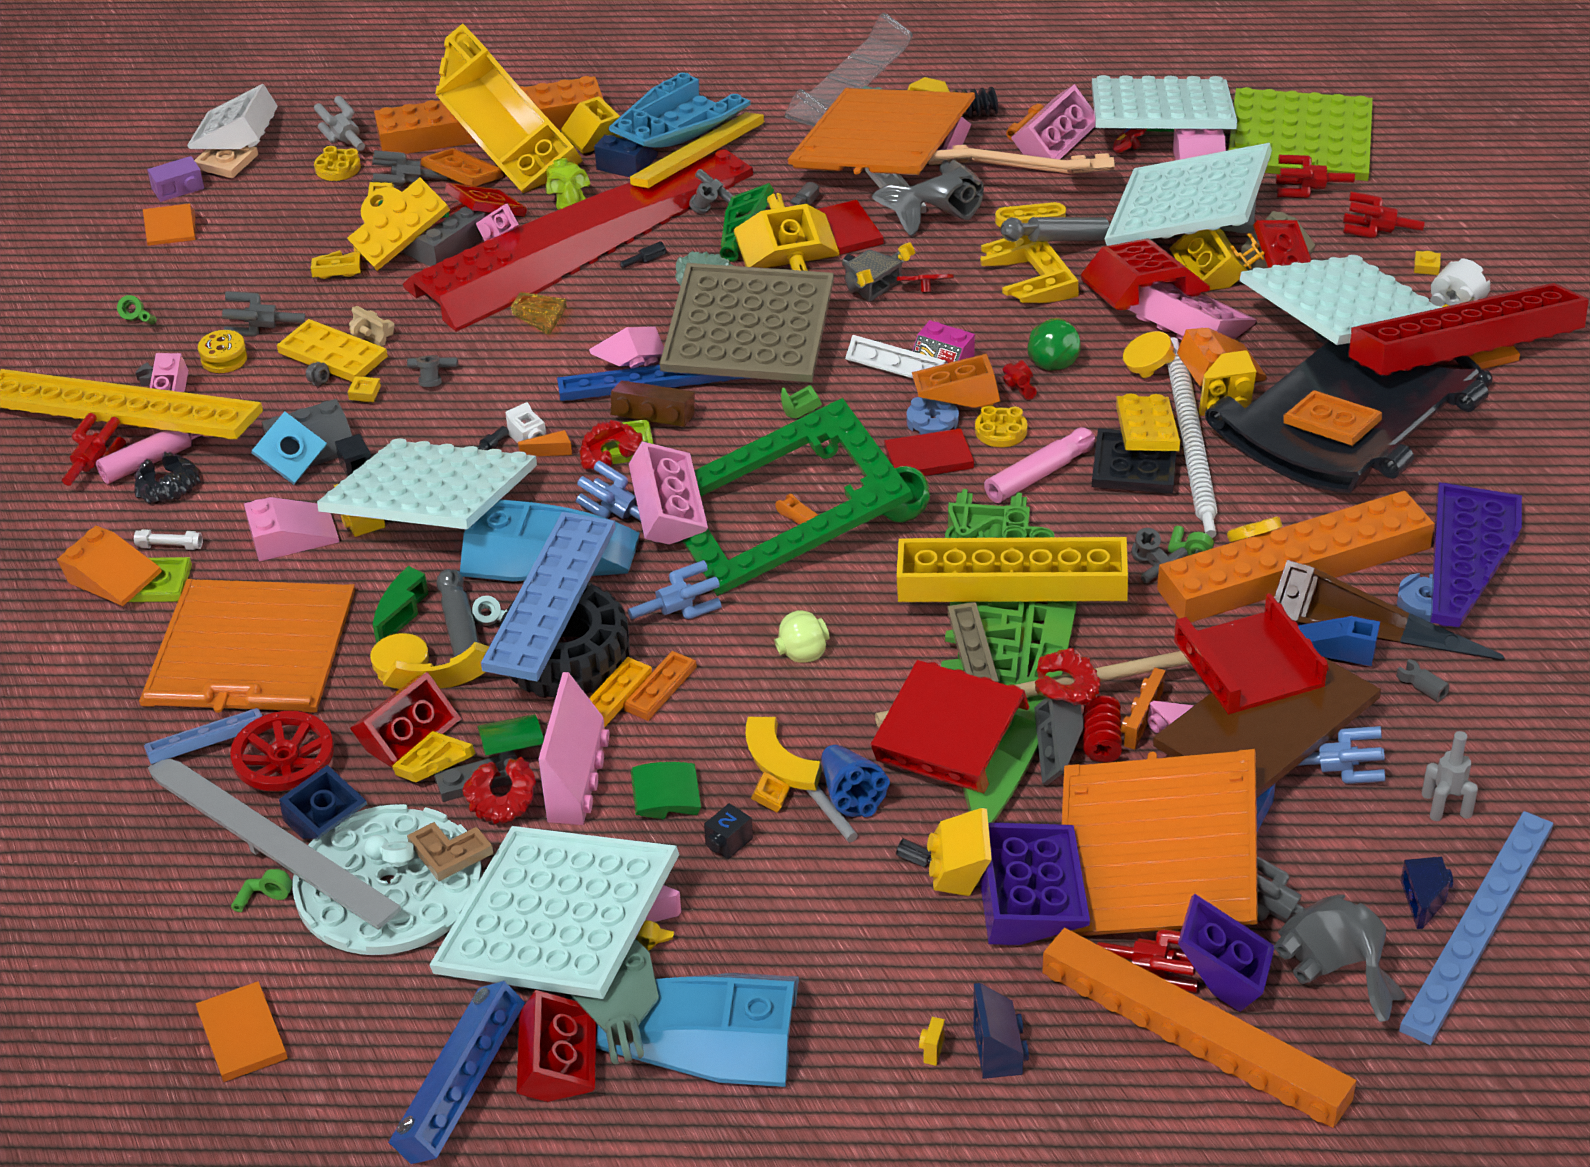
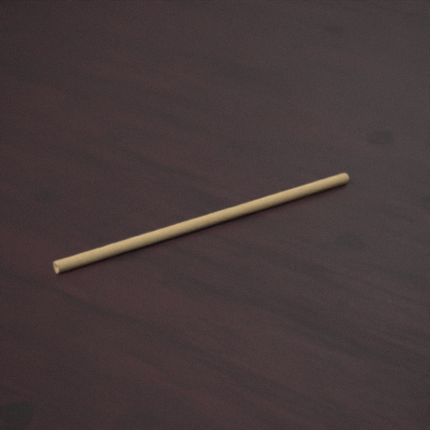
M1181 651L1094 669L1097 670V677L1100 678V682L1152 672L1154 667L1163 670L1187 665L1190 662ZM1070 674L1051 677L1063 685L1074 683V679ZM1035 681L1016 684V686L1025 690L1026 697L1038 695L1035 691ZM888 711L875 713L878 728H880Z

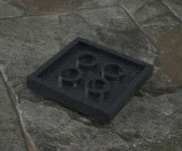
M1098 428L1091 487L1173 494L1176 451L1125 450L1121 430Z

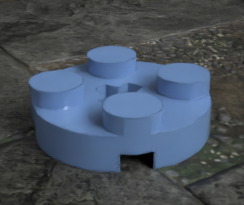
M915 397L911 400V405L907 409V426L912 432L913 428L919 431V435L947 431L953 427L956 429L959 423V411L953 403Z
M1420 573L1409 575L1400 583L1397 606L1430 622L1431 598L1426 596L1432 595L1433 574H1429V578L1420 577Z

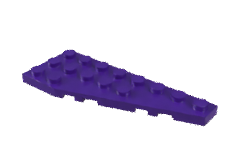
M1439 482L1436 496L1430 623L1460 628L1520 535L1522 528V495Z

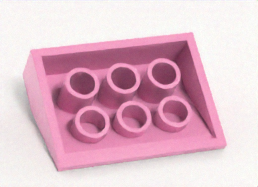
M1164 281L1153 282V285L1147 287L1138 285L1139 305L1131 306L1128 309L1136 313V318L1142 321L1157 323L1156 327L1160 330L1167 332L1171 330L1177 333L1176 337L1181 340L1186 329L1210 328L1232 339H1236L1255 325L1257 320L1202 293L1199 296H1187L1171 282Z
M563 672L539 756V766L547 822L583 825L586 813H591L593 797L591 793L596 791L598 787L597 770L603 767L604 752L602 750L603 747H608L609 730L604 728V719L601 713L568 672Z

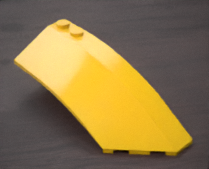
M463 23L445 38V55L441 60L439 71L441 77L435 94L522 193L547 183L546 169L554 164V160L567 158V161L577 165L583 161L569 140L532 102L490 54L487 48Z

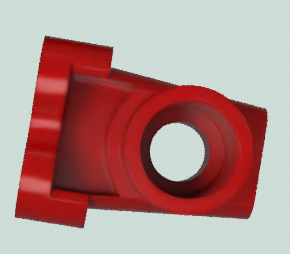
M1020 360L1015 365L1009 363L1003 367L1002 370L1005 375L1002 379L1010 389L1016 387L1019 393L1028 400L1036 396V388L1029 384L1033 373L1023 360Z

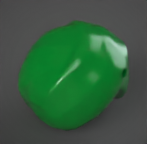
M1051 318L1036 326L1030 333L1027 345L1029 358L1037 367L1047 371L1063 370L1070 367L1076 361L1081 350V342L1077 330L1070 322L1061 318Z
M900 466L895 469L912 491L914 499L882 514L894 522L903 523L915 519L923 513L930 501L927 479L921 471L909 466Z

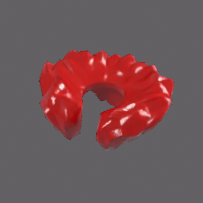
M610 420L609 423H598L592 427L591 432L586 433L582 440V446L579 450L582 467L594 470V466L599 460L611 467L613 464L611 453L608 450L603 451V453L601 452L602 447L611 441L620 443L618 444L619 452L623 457L628 458L634 455L640 446V442L643 440L642 434L637 433L632 426L618 421Z
M1068 648L1039 658L1037 667L1038 679L1035 681V691L1038 695L1055 701L1063 700L1073 705H1085L1095 699V695L1100 693V678L1097 677V670L1091 665L1089 657H1080L1079 654L1074 653L1073 648ZM1063 671L1073 677L1074 683L1063 685L1048 675L1046 676L1048 672Z
M523 757L516 760H508L505 770L512 780V787L502 797L495 796L491 790L494 778L501 776L496 763L489 762L480 765L465 782L462 790L466 801L470 803V812H476L477 818L484 819L486 822L492 821L494 824L512 822L515 817H521L533 799V786L536 784L534 773L529 767V762L525 761Z

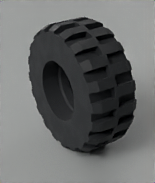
M592 584L590 586L587 585L561 637L573 636L579 638L570 642L557 643L538 682L509 676L510 679L516 684L518 683L523 690L529 693L534 692L539 697H554L556 699L563 672H568L585 694L595 693L630 654L628 622L622 605L607 591L603 592L600 587ZM513 602L509 605V607H508V609H507V612H505L504 615L502 616L501 621H500V626H501V624L503 623V621H504V619H505V617H506L508 611L510 610V608H511Z

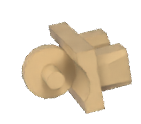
M359 306L352 307L353 320L349 323V330L352 336L360 339L365 338L376 345L384 346L386 337L393 335L394 322L379 318L377 313L371 310L366 311Z

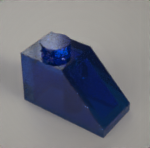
M1442 856L1404 860L1400 881L1416 928L1423 929L1446 902L1448 890L1453 887V875L1450 869H1446Z

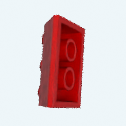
M425 672L405 684L351 726L350 729L368 753L393 768L392 766L432 731L443 734L460 721L461 717L429 673Z
M535 990L519 1013L516 1094L550 1102L593 1092L595 1089L596 1022L577 1001Z

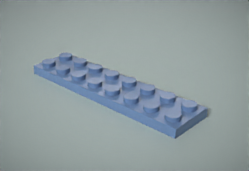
M567 512L561 513L481 662L482 671L538 682L616 529L615 521Z

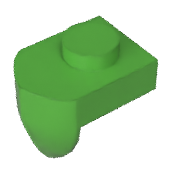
M811 385L791 396L788 395L784 387L782 388V407L786 416L790 418H799L804 414L813 412L822 405Z

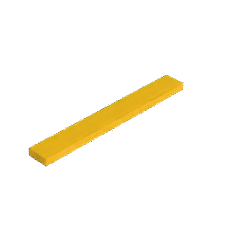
M745 112L630 176L631 185L650 188L765 122L764 115Z

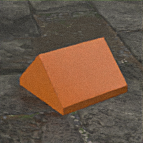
M191 204L143 209L148 246L195 240V210Z

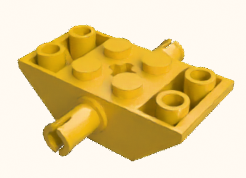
M780 193L776 194L777 200L775 194L767 198L771 210L760 211L734 229V234L746 267L769 268L790 264L792 270L808 271L805 261L839 256V250L826 214L808 204L785 207Z

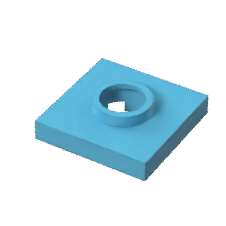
M284 411L253 448L251 453L294 485L326 447L327 443ZM286 437H291V439L299 443L300 449L295 454H285L280 448V442Z

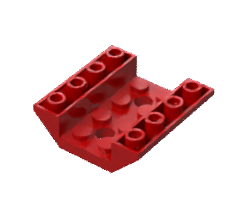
M1149 238L1102 247L1080 274L1083 282L1117 310H1127L1131 306L1139 305L1138 285L1147 287L1153 285V282H1171L1187 296H1199L1201 292L1210 291V286Z

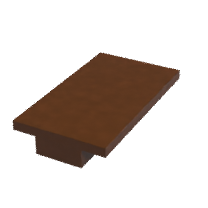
M1326 659L1329 671L1326 674L1325 687L1229 715L1211 692L1153 737V746L1170 757L1255 749L1257 799L1380 699L1381 689Z

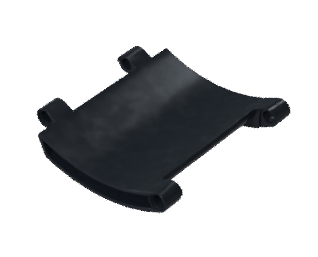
M1313 330L1316 338L1324 344L1321 348L1246 408L1232 397L1224 396L1207 409L1205 419L1230 444L1251 459L1273 471L1311 487L1334 492L1351 493L1366 480L1372 468L1390 479L1397 478L1405 471L1415 458L1412 450L1401 443L1447 403L1453 406L1456 405L1465 412H1471L1488 398L1489 392L1483 382L1476 380L1479 374L1478 369H1450L1432 365H1420L1412 367L1411 370L1407 371L1399 370L1392 372L1390 375H1379L1375 370L1362 366L1358 361L1349 357L1350 343L1336 345ZM1315 390L1382 412V420L1352 446L1285 424L1283 415Z

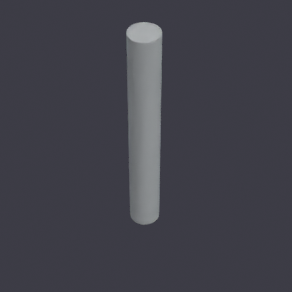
M817 786L816 791L806 790L848 842L855 841L858 834L842 814L838 812L820 787Z

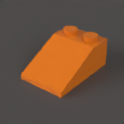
M1196 328L1186 329L1177 354L1198 385L1202 386L1204 374L1221 354L1248 351L1243 343L1215 330ZM1248 351L1256 369L1255 381H1265L1267 378L1266 374Z
M987 354L912 372L918 396L921 398L974 408L992 406L994 403L1000 402L995 375Z
M97 525L88 530L82 538L67 548L57 558L69 584L121 606L129 602L162 572L157 564L117 534Z

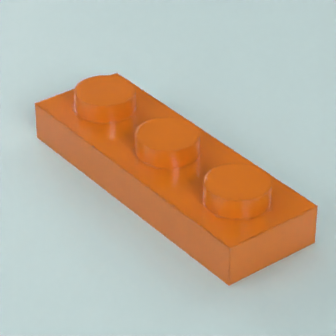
M1154 667L1150 677L1144 678L1140 690L1141 695L1133 700L1131 716H1126L1122 723L1121 733L1125 734L1124 747L1136 749L1148 725L1150 703L1152 701H1159L1164 692L1166 670Z

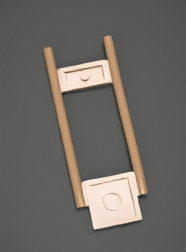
M955 145L950 150H937L929 160V165L942 164L944 160L950 162L955 160L958 163L981 162L1067 174L1115 170L1114 157H1110L1108 153L1095 154V159H1086L1085 155L1071 156V160H1060L968 148L967 145Z

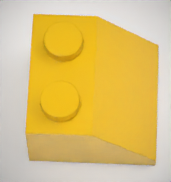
M979 808L940 821L935 832L930 833L927 841V850L931 852L929 876L933 877V888L935 891L970 896L991 862L987 809Z

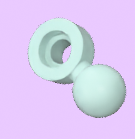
M491 596L479 597L475 600L472 607L474 620L483 626L492 625L497 620L501 621L502 616L507 612V609L505 611L501 610L499 602ZM483 609H489L491 611V614L489 616H484L481 614V611Z
M373 835L364 844V851L369 858L374 860L382 858L384 861L389 862L390 866H405L409 860L414 858V846L410 842L397 841L388 843L385 837Z

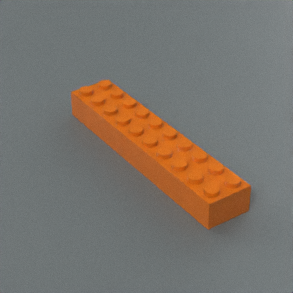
M583 76L580 79L573 80L564 79L548 84L539 83L528 87L519 86L558 130L562 129L580 102L598 96L603 99L595 76ZM429 100L420 104H405L394 108L384 107L374 111L382 151L409 154L477 143L441 100Z
M1404 490L1160 564L1157 590L1178 618L1187 617L1190 622H1195L1266 600V594L1269 593L1275 597L1287 560L1314 567L1337 578L1430 549L1435 523Z

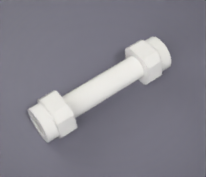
M142 529L141 531H135L134 534L135 546L148 549L151 545L185 546L186 550L201 549L203 543L202 534L196 533V531H186L185 535L152 534L151 530Z

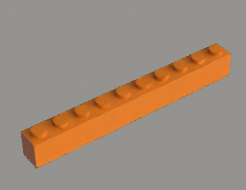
M1065 927L1043 952L1042 973L1051 980L1060 982L1075 990L1079 995L1098 1002L1107 1010L1126 1017L1137 1026L1156 1033L1165 1041L1186 1049L1195 1057L1202 1058L1216 1065L1223 1072L1246 1081L1253 1088L1274 1096L1283 1104L1304 1112L1317 1122H1322L1334 1128L1353 1101L1356 1079Z

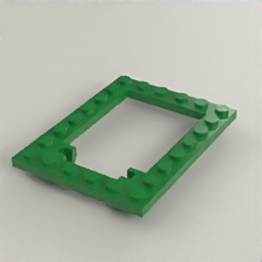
M843 398L694 470L700 496H703L808 443L814 452L823 459L833 457L838 451V443H841L865 476L860 479L861 488L854 490L851 484L844 487L845 496L848 498V501L729 560L708 528L703 533L683 539L682 542L696 563L702 560L706 562L708 570L702 572L706 580L717 577L720 586L713 589L716 596L914 499L910 488ZM829 440V445L826 448H822L821 443Z

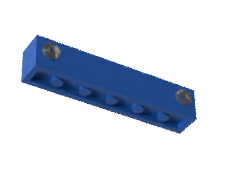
M505 981L478 988L388 1143L410 1164L437 1159L525 1004L521 997Z

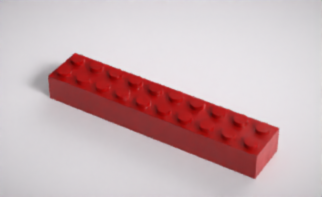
M1551 283L1351 327L1349 357L1358 361L1360 365L1375 370L1379 375H1390L1394 371L1411 370L1412 367L1420 365L1430 366L1433 362L1451 361L1455 357L1472 356L1474 353L1481 351L1489 352L1493 351L1494 348L1502 346L1512 347L1515 343L1533 342L1534 339L1541 337L1551 338L1554 334L1572 333L1576 329L1585 328L1589 299L1560 285Z

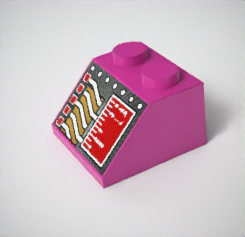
M929 320L918 333L912 351L945 360L947 363L974 357L975 334Z

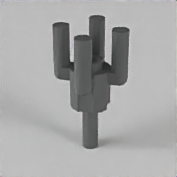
M374 150L372 165L390 166L391 174L373 173L371 182L393 183L394 187H400L404 183L412 184L419 177L447 180V177L430 169L420 168V161L407 160L405 153Z
M225 292V301L250 302L249 308L245 307V309H223L222 319L249 322V328L224 326V330L236 331L243 337L259 335L260 327L275 328L276 322H305V313L277 312L276 305L261 304V296L258 293Z
M1257 856V871L1273 879L1271 882L1257 874L1258 921H1264L1270 913L1280 920L1287 922L1291 916L1305 909L1299 905L1302 895L1286 886L1289 881L1287 872Z

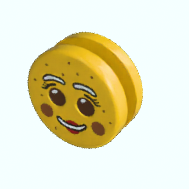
M214 331L205 335L198 343L201 365L209 372H232L243 366L247 360L244 338L236 331Z

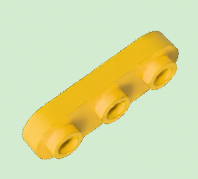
M1057 202L1002 207L995 213V223L1001 227L1002 223L1011 217L1018 218L1022 223H1028L1032 217H1066V207Z

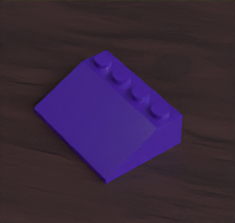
M988 823L991 862L980 878L988 944L1022 945L1057 935L1064 927L1072 931L1089 926L1090 917L1074 825Z

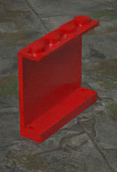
M1270 593L1266 594L1265 611L1259 614L1198 631L1187 617L1176 619L1175 644L1228 715L1325 687L1326 674L1329 671L1326 659L1320 656L1313 647L1311 640L1303 635L1297 623L1291 620L1282 604L1278 603Z
M917 660L870 744L876 761L984 794L989 785L985 769L1018 708L1027 711L1029 709L1025 690L1016 685H1005L995 682L988 677L980 678L960 669L952 670L941 667L935 662L927 663Z

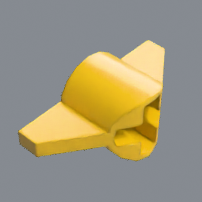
M645 920L635 939L649 951L656 944L672 940L674 931L661 929L657 923Z

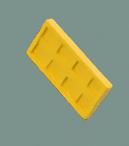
M310 319L277 344L279 354L308 365L316 362L325 363L329 368V373L353 382L355 376H366L388 357L387 349Z
M1136 394L1116 396V409L1125 450L1179 451L1180 439L1169 397L1160 394H1152L1149 397Z

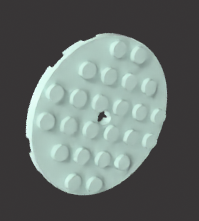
M404 804L384 805L354 813L320 839H313L308 846L399 904L402 910L378 930L294 874L293 895L301 920L310 932L326 944L357 954L391 955L409 951L436 940L450 931L482 877L481 860L438 881L415 851L414 858L409 860L407 865L394 867L390 866L389 862L384 861L382 858L378 860L369 858L364 851V844L373 835L385 837L388 843L397 841L408 842L407 835L432 822L437 824L449 840L467 832V830L461 824L456 825L448 820L446 814L426 807L421 811L408 809L407 805ZM386 875L395 876L390 880L391 883L389 884L387 881L380 879Z

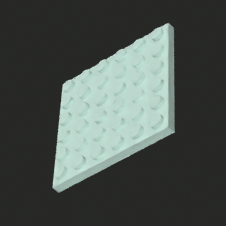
M1101 75L1097 76V78H1092L1096 128H1237V118L1227 80L1222 77L1212 76L1209 79H1200L1198 76H1189L1187 79H1178L1176 76H1166L1164 79H1155L1154 76H1143L1142 79H1133L1132 76H1120L1117 79Z
M1270 143L1134 168L1104 238L1106 245L1109 246L1146 238L1150 240L1160 237L1166 239L1177 234H1193L1199 230H1216L1222 226H1240L1248 222L1272 153Z
M1348 255L1345 258L1331 257L1329 260L1323 261L1311 260L1308 263L1294 262L1286 266L1273 265L1271 268L1264 269L1253 268L1250 271H1242L1240 276L1242 283L1336 345L1350 343L1351 327L1442 308L1429 302L1427 297L1413 292L1411 287L1398 283L1393 276L1385 275L1379 271L1378 267L1364 262L1363 258L1358 255Z
M401 438L394 439L318 500V512L468 529L537 466L536 456L526 455L525 452L505 453L500 449H490L487 451L478 450L474 446L460 448L454 447L452 444L433 445L428 441L414 443L406 442L405 439Z
M512 826L431 961L430 968L433 974L492 983L505 981L508 985L603 999L679 856L677 846Z

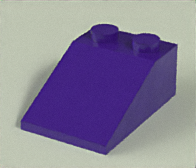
M1196 894L1191 896L1178 945L1212 994L1241 1012L1264 992L1274 945Z

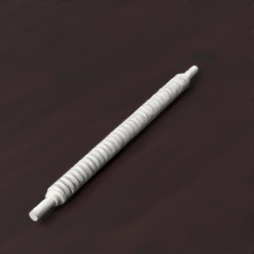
M1172 337L1170 339L1174 345L1176 356L1167 365L1195 513L1203 521L1205 533L1213 538L1216 536L1214 518L1217 514V507L1191 375L1177 354L1179 341L1177 338Z

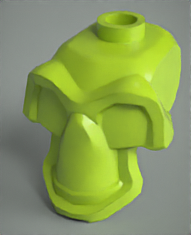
M567 158L554 160V164L546 169V194L551 195L555 193L557 195V209H562L586 199L581 188L590 186L587 173L579 168L577 164L567 161Z

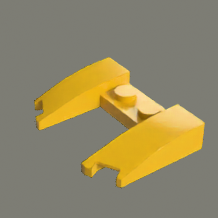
M1022 236L1014 242L1003 238L981 245V252L987 253L986 256H981L980 258L982 266L1030 262L1040 274L1038 277L1002 287L1004 295H1012L1020 299L1022 303H1048L1079 296L1077 278L1048 242H1033L1028 239V236Z

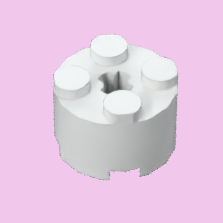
M1463 258L1460 261H1451L1432 282V297L1430 301L1434 305L1442 307L1444 304L1451 306L1483 299L1490 292V280L1486 282L1485 277L1481 273L1483 268L1471 260Z

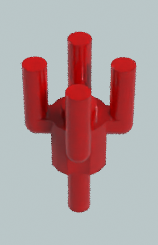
M1279 154L1278 164L1302 165L1301 169L1280 168V174H1276V184H1300L1301 188H1277V197L1308 198L1311 195V188L1325 189L1327 182L1354 183L1355 173L1327 172V165H1312V158L1309 155Z
M1350 191L1348 201L1352 202H1350L1349 211L1362 213L1365 216L1344 213L1343 222L1345 224L1343 233L1375 238L1378 230L1392 233L1395 226L1423 231L1424 221L1398 217V209L1384 207L1381 197Z
M88 413L72 434V439L79 445L70 455L73 465L62 478V482L65 485L71 486L81 471L89 472L95 467L97 460L124 447L126 440L122 437H117L106 451V441L120 424V420L117 417H111L100 433L87 435L86 433L97 420L95 414Z
M1161 929L1157 932L1156 941L1138 938L1135 941L1134 947L1103 942L1097 943V945L1124 959L1132 960V963L1187 992L1198 993L1199 980L1168 976V972L1194 976L1196 969L1182 949L1171 948V944L1178 945L1181 934L1179 931Z

